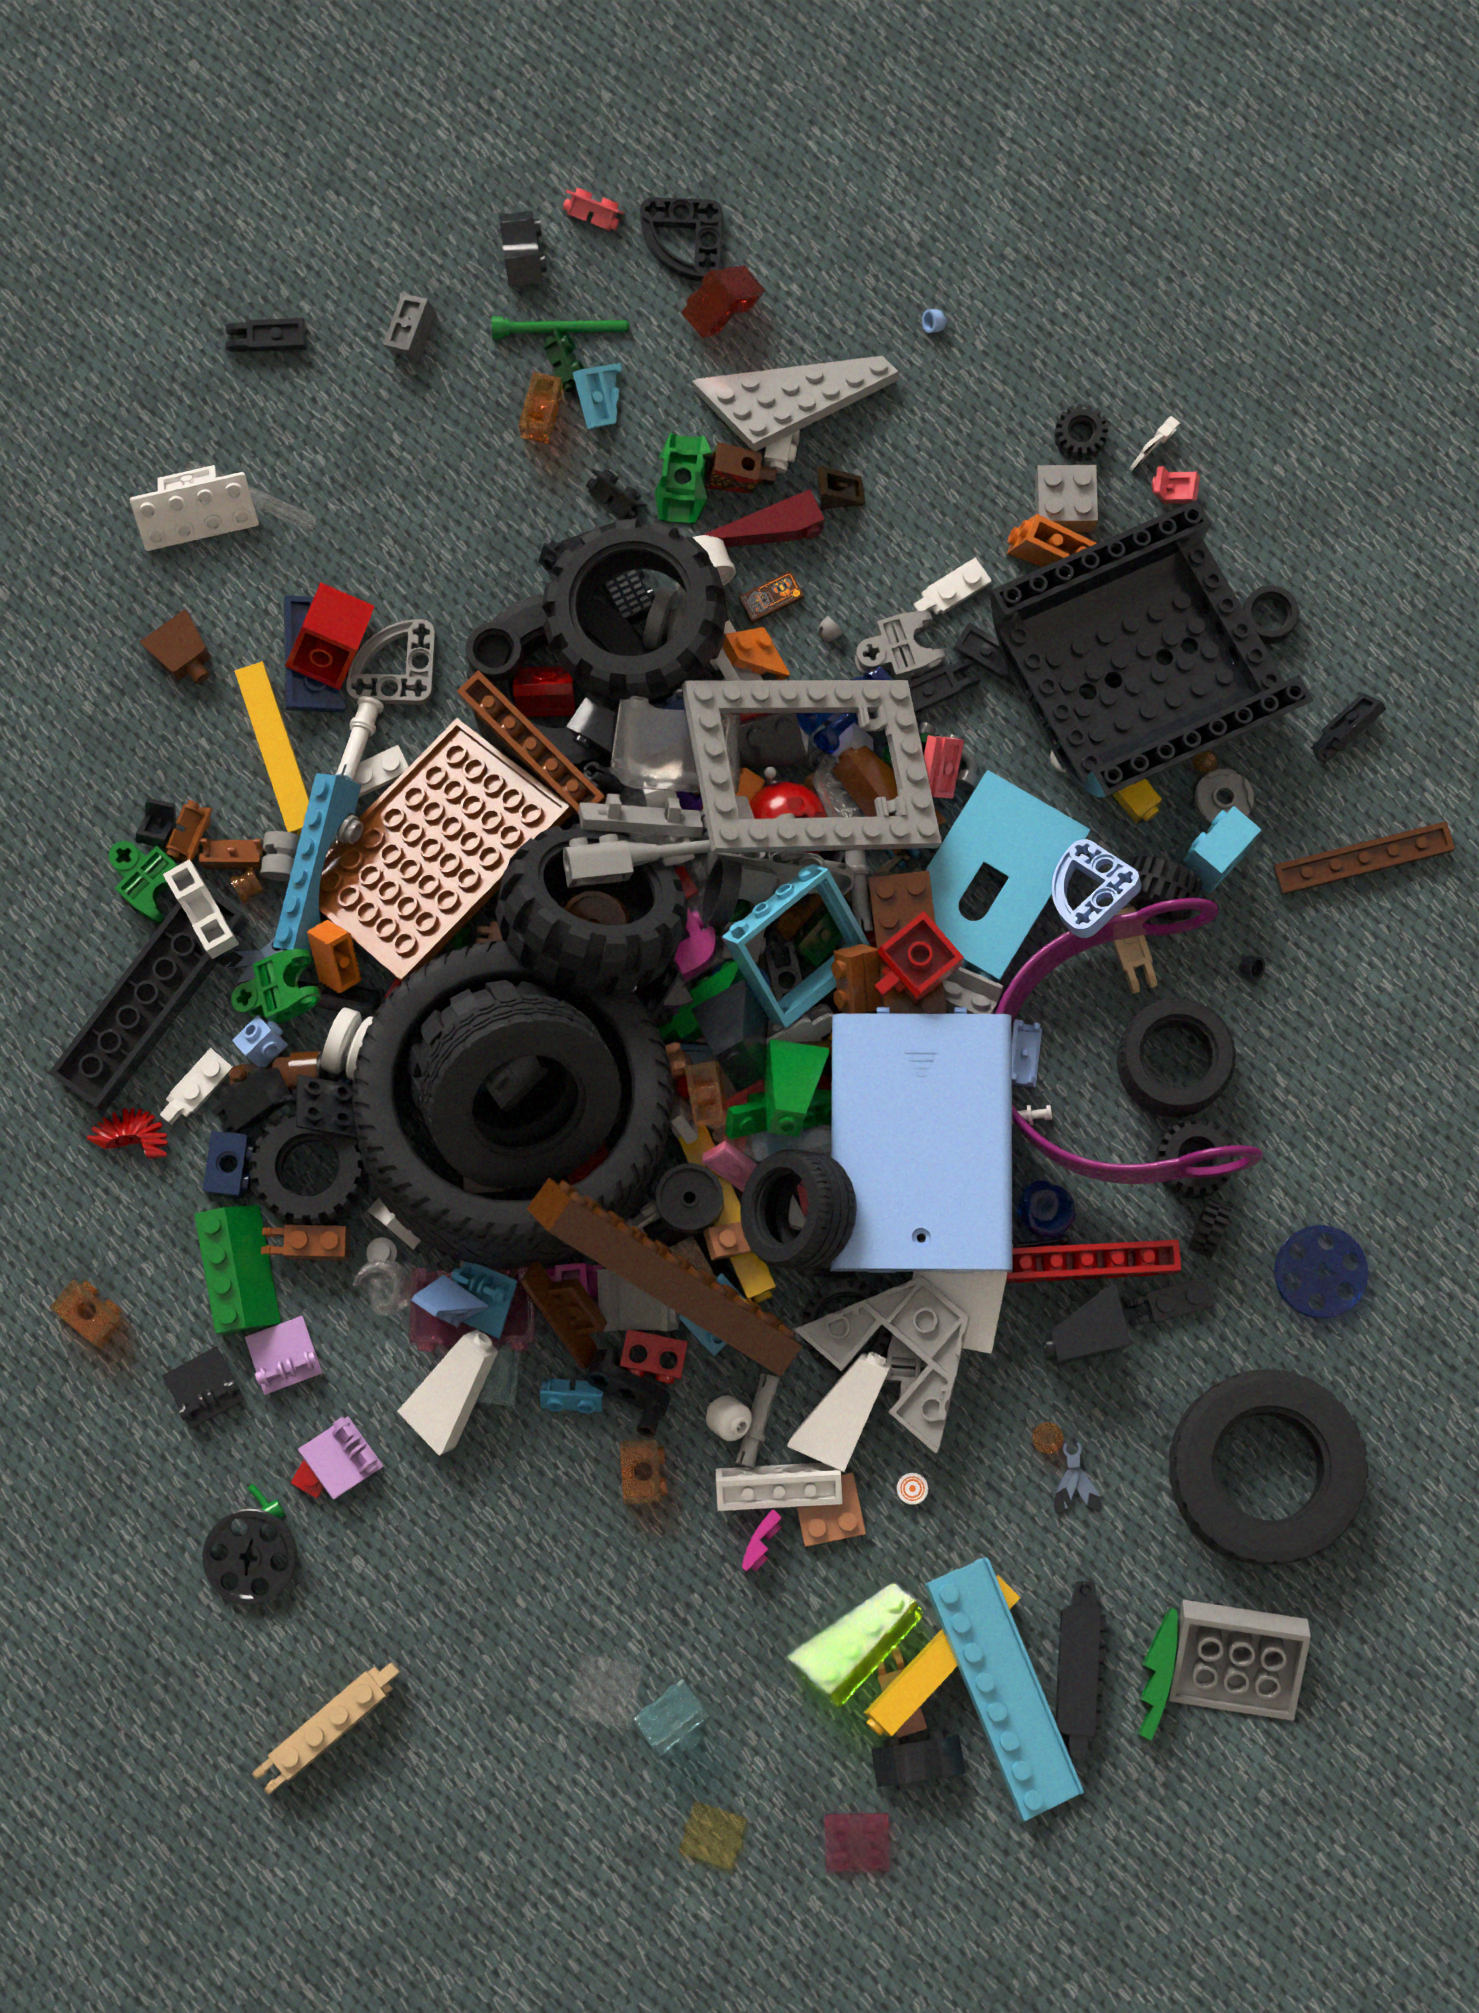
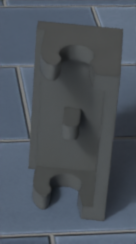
M401 294L383 342V346L389 350L393 357L399 359L400 355H404L410 363L419 364L437 316L428 299Z

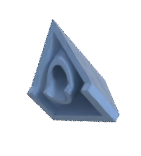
M445 1275L429 1284L412 1298L413 1302L433 1316L445 1320L457 1328L461 1322L490 1307Z

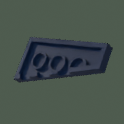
M289 595L284 597L285 664L314 597ZM285 667L286 710L345 712L346 706L344 699L341 697L340 690Z

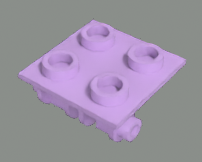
M303 1316L245 1337L257 1372L255 1376L258 1384L262 1387L264 1395L322 1374Z
M343 1417L339 1418L333 1423L334 1426L298 1448L301 1456L333 1500L383 1467V1464L349 1417L345 1419Z

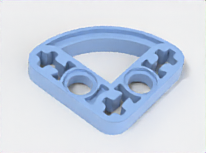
M1082 839L1073 843L1059 860L1052 879V896L1058 915L1064 925L1076 936L1087 938L1096 934L1141 890L1142 885L1138 872L1094 842ZM1104 864L1113 865L1112 869L1108 872H1098L1099 867ZM1077 868L1100 883L1101 886L1073 911L1067 902V888L1069 880ZM1104 898L1113 899L1109 906H1098V903Z

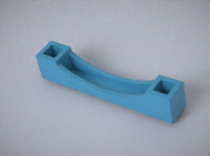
M316 773L276 930L274 948L284 951L306 949L310 951L311 957H313L307 932L321 923L319 915V887L324 861L339 826L349 813L355 814L362 785L337 775Z

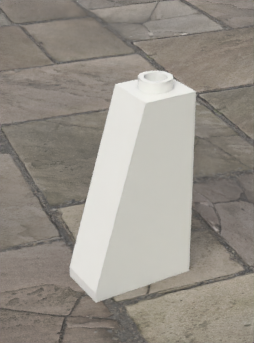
M478 1329L461 1337L397 1411L439 1456L452 1450L457 1445L498 1353V1350L492 1345L491 1339Z
M862 1352L793 1433L787 1447L844 1472L891 1366L885 1363L886 1359L873 1352H869L868 1355Z

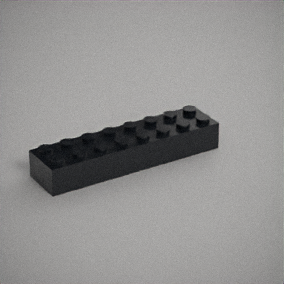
M208 889L234 936L237 938L249 920L243 912ZM179 901L48 1072L56 1080L102 1113L106 1112L225 954L224 952L214 959L211 958Z

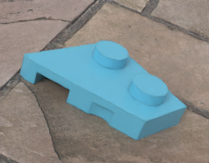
M621 363L573 372L587 429L609 426L616 423V402L619 397V388L615 387L616 374L621 372Z

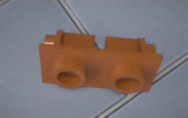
M188 800L187 804H183L176 824L185 829L184 832L173 829L166 846L168 850L167 856L174 858L175 862L184 863L189 859L192 862L199 852V843L202 835L210 825V816L213 808L199 807L200 804L192 800Z

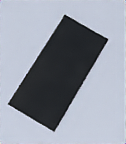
M706 1240L697 1241L716 1277L722 1273L735 1288L740 1287L725 1258L711 1261Z

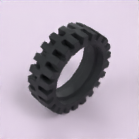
M841 1280L829 1283L819 1289L807 1303L803 1312L801 1326L818 1320L819 1313L824 1306L836 1298L849 1296L865 1300L879 1293L869 1285L862 1284L859 1281ZM881 1325L876 1332L875 1340L863 1353L868 1355L869 1352H873L882 1356L890 1343L892 1332L884 1325ZM803 1338L805 1346L814 1359L831 1370L845 1373L861 1355V1353L856 1355L848 1366L841 1371Z

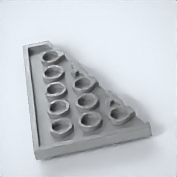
M883 356L699 378L693 380L692 384L693 390L756 452L898 381L899 371Z

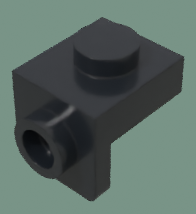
M148 798L145 803V817L136 832V842L165 849L173 829L176 827V805Z

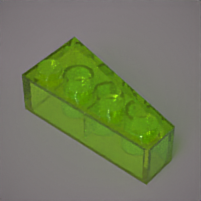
M891 1583L786 1657L799 1675L835 1706L840 1708L924 1615L912 1597L896 1584Z

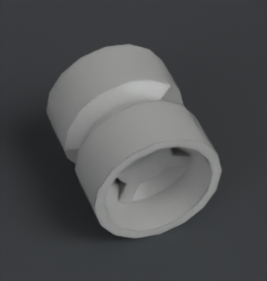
M269 831L264 834L262 850L266 853V856L261 858L260 876L271 880L289 881L300 835L283 831Z

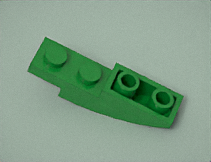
M734 959L724 963L720 967L721 971L715 975L706 976L696 983L697 987L689 992L694 1002L681 1006L678 1009V1014L673 1016L670 1023L666 1025L656 1023L665 1045L673 1043L678 1038L695 1042L704 1035L691 1009L745 979Z
M816 1089L801 1130L832 1123V1090ZM765 1091L748 1094L747 1103L728 1108L724 1133L730 1140L768 1130Z

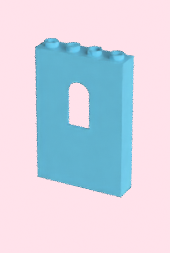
M989 770L984 774L925 871H929L935 923L963 955L964 962L961 967H967L976 974L999 983L1052 897V879L1059 860L1073 843L1087 839L1091 829ZM984 862L1009 878L987 914L980 920L970 921L961 915L959 901Z

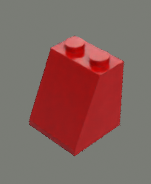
M320 582L285 667L340 690L375 606Z

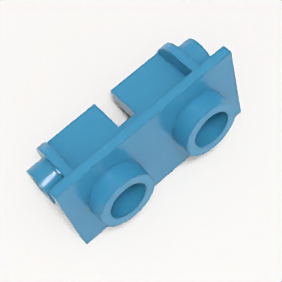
M548 1378V1381H542L541 1408L554 1412L562 1410H578L581 1413L602 1412L603 1391L593 1387L587 1381L576 1380L575 1390H569L570 1380Z

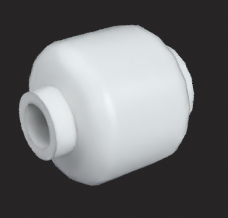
M725 1395L710 1403L706 1414V1424L711 1431L727 1441L738 1440L750 1428L752 1421L751 1412L746 1405L736 1398Z

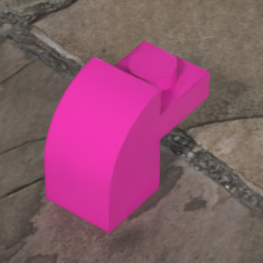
M689 907L687 924L684 929L689 938L679 943L673 960L684 981L708 968L714 960L717 948L713 926L701 931V928L705 926L698 912L694 911L691 913Z

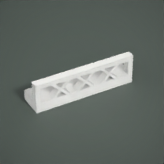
M825 1463L755 1466L754 1469L749 1467L716 1469L718 1511L842 1504L841 1471Z

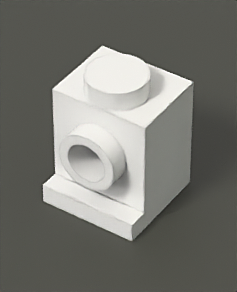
M800 430L766 446L764 466L776 468V473L779 474L786 473L789 462L795 461Z

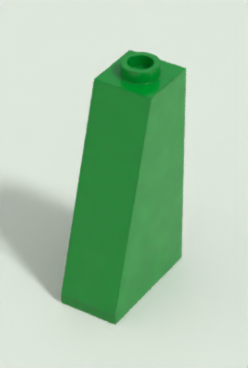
M769 1039L766 1048L765 1076L763 1078L768 1133L799 1137L822 1076L829 1048Z

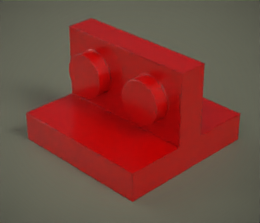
M561 666L519 668L514 675L513 694L515 696V706L525 717L572 716L575 714L574 679L568 673H565Z

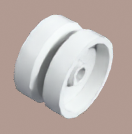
M347 1007L342 1008L333 1022L324 1046L321 1061L322 1070L340 1074L346 1068L347 1078L353 1080L359 1047H362V1040L368 1025L372 1024V1016L367 1017L362 1022L360 1012Z

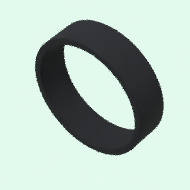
M718 858L715 861L708 876L703 895L702 920L704 923L719 927H725L729 923L737 904L741 886L742 870L739 862L725 858Z

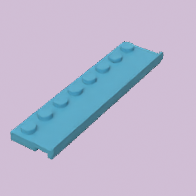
M985 1557L979 1558L972 1564L956 1569L924 1584L1020 1819L1026 1821L1079 1794H1083V1788L989 1559Z

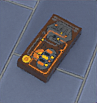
M791 571L739 596V601L752 624L804 599V594Z

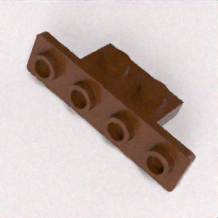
M539 1261L532 1262L521 1280L522 1285L581 1369L588 1368L598 1349L589 1333L604 1331L608 1322L577 1278L553 1282Z

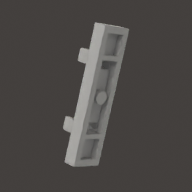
M607 794L605 804L580 802L578 814L583 830L702 837L704 827L700 812L698 810H683L678 798H667L665 808L622 805L619 794Z

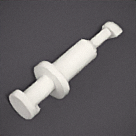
M1027 1105V1110L1017 1111L1026 1122H1029V1125H1033V1119L1044 1118V1120H1052L1050 1105H1046V1109L1032 1110L1031 1105Z

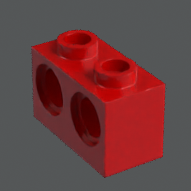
M627 1329L620 1367L641 1378L644 1377V1373L656 1375L655 1381L674 1384V1379H682L689 1345L688 1341ZM636 1347H642L647 1351V1358L641 1363H635L630 1359V1353ZM666 1353H672L678 1358L677 1365L672 1369H665L660 1365V1359Z

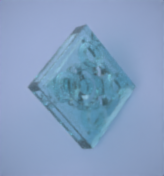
M681 1679L675 1685L670 1686L652 1704L645 1706L633 1719L651 1747L660 1757L677 1742L681 1744L684 1750L694 1748L698 1744L700 1737L693 1729L706 1720L709 1714L689 1686Z

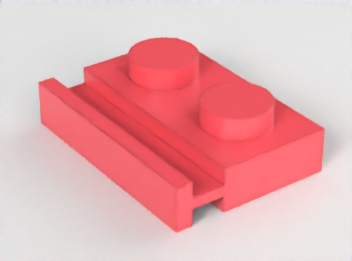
M928 735L924 760L932 797L953 799L964 740Z

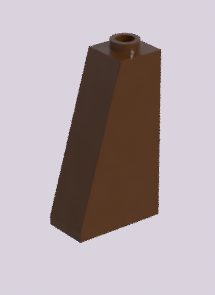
M866 745L856 750L851 747L838 757L840 762L832 769L833 773L866 817H877L874 800L877 797H886V801H890L898 796L894 770ZM935 809L938 828L940 829L947 820ZM891 849V850H892V852H893L895 855H897V854L901 853L903 850H907V849Z

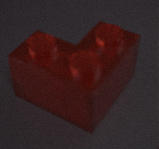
M745 265L728 267L717 271L712 270L703 277V284L698 291H695L688 297L686 301L688 304L681 314L702 338L718 335L734 314L750 311L766 290Z

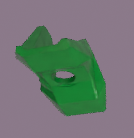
M673 433L668 435L658 459L664 460L662 477L654 491L659 521L697 523L708 502L704 485L707 459L705 457L712 456L713 454L705 436H678ZM677 471H689L692 476L691 480L687 484L677 483L674 478Z

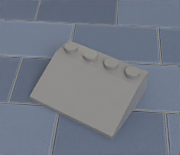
M1182 1600L1177 1626L1175 1664L1168 1700L1170 1702L1294 1721L1311 1639L1308 1619Z

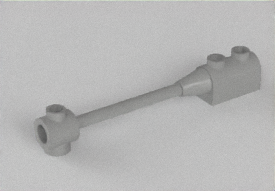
M787 813L777 816L776 819L795 817L794 814ZM617 834L603 835L599 837L600 843L588 844L587 838L579 837L569 841L570 847H564L563 864L568 888L628 881L634 872V866L658 860V858L711 852L709 840L657 846L656 844L627 842L626 840L618 841ZM804 851L774 852L780 853L781 860L783 861L795 860L805 856Z

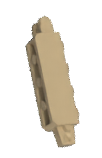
M393 1662L389 1663L380 1672L376 1667H373L370 1671H365L268 1755L269 1759L252 1773L257 1779L264 1776L273 1765H276L282 1774L270 1781L264 1789L268 1795L286 1780L296 1777L389 1696L388 1693L393 1689L389 1682L401 1672Z

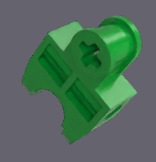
M120 841L115 843L109 851V861L116 871L124 877L115 887V890L139 913L161 925L165 917L157 907V897L162 890L170 888L163 874L178 865L158 846L145 856L131 842ZM126 855L131 858V861L127 863L121 858Z
M290 949L275 953L252 964L255 978L235 988L231 998L234 1009L241 1013H248L253 1018L259 1015L261 1018L282 1024L304 1014L321 1000L319 988L316 986L299 988L298 986L300 974L312 962L310 951L306 949Z

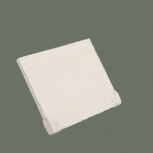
M920 1234L919 1242L922 1243L926 1240V1236ZM913 1272L912 1280L923 1276L970 1316L963 1348L992 1353L1007 1272Z

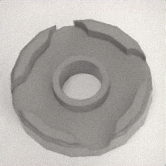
M1216 769L1208 772L1199 781L1194 792L1196 810L1209 824L1222 810L1228 813L1233 806L1247 817L1254 804V791L1250 782L1244 776L1242 777L1231 769ZM1220 791H1225L1231 796L1232 802L1230 804H1222L1217 800L1216 794Z

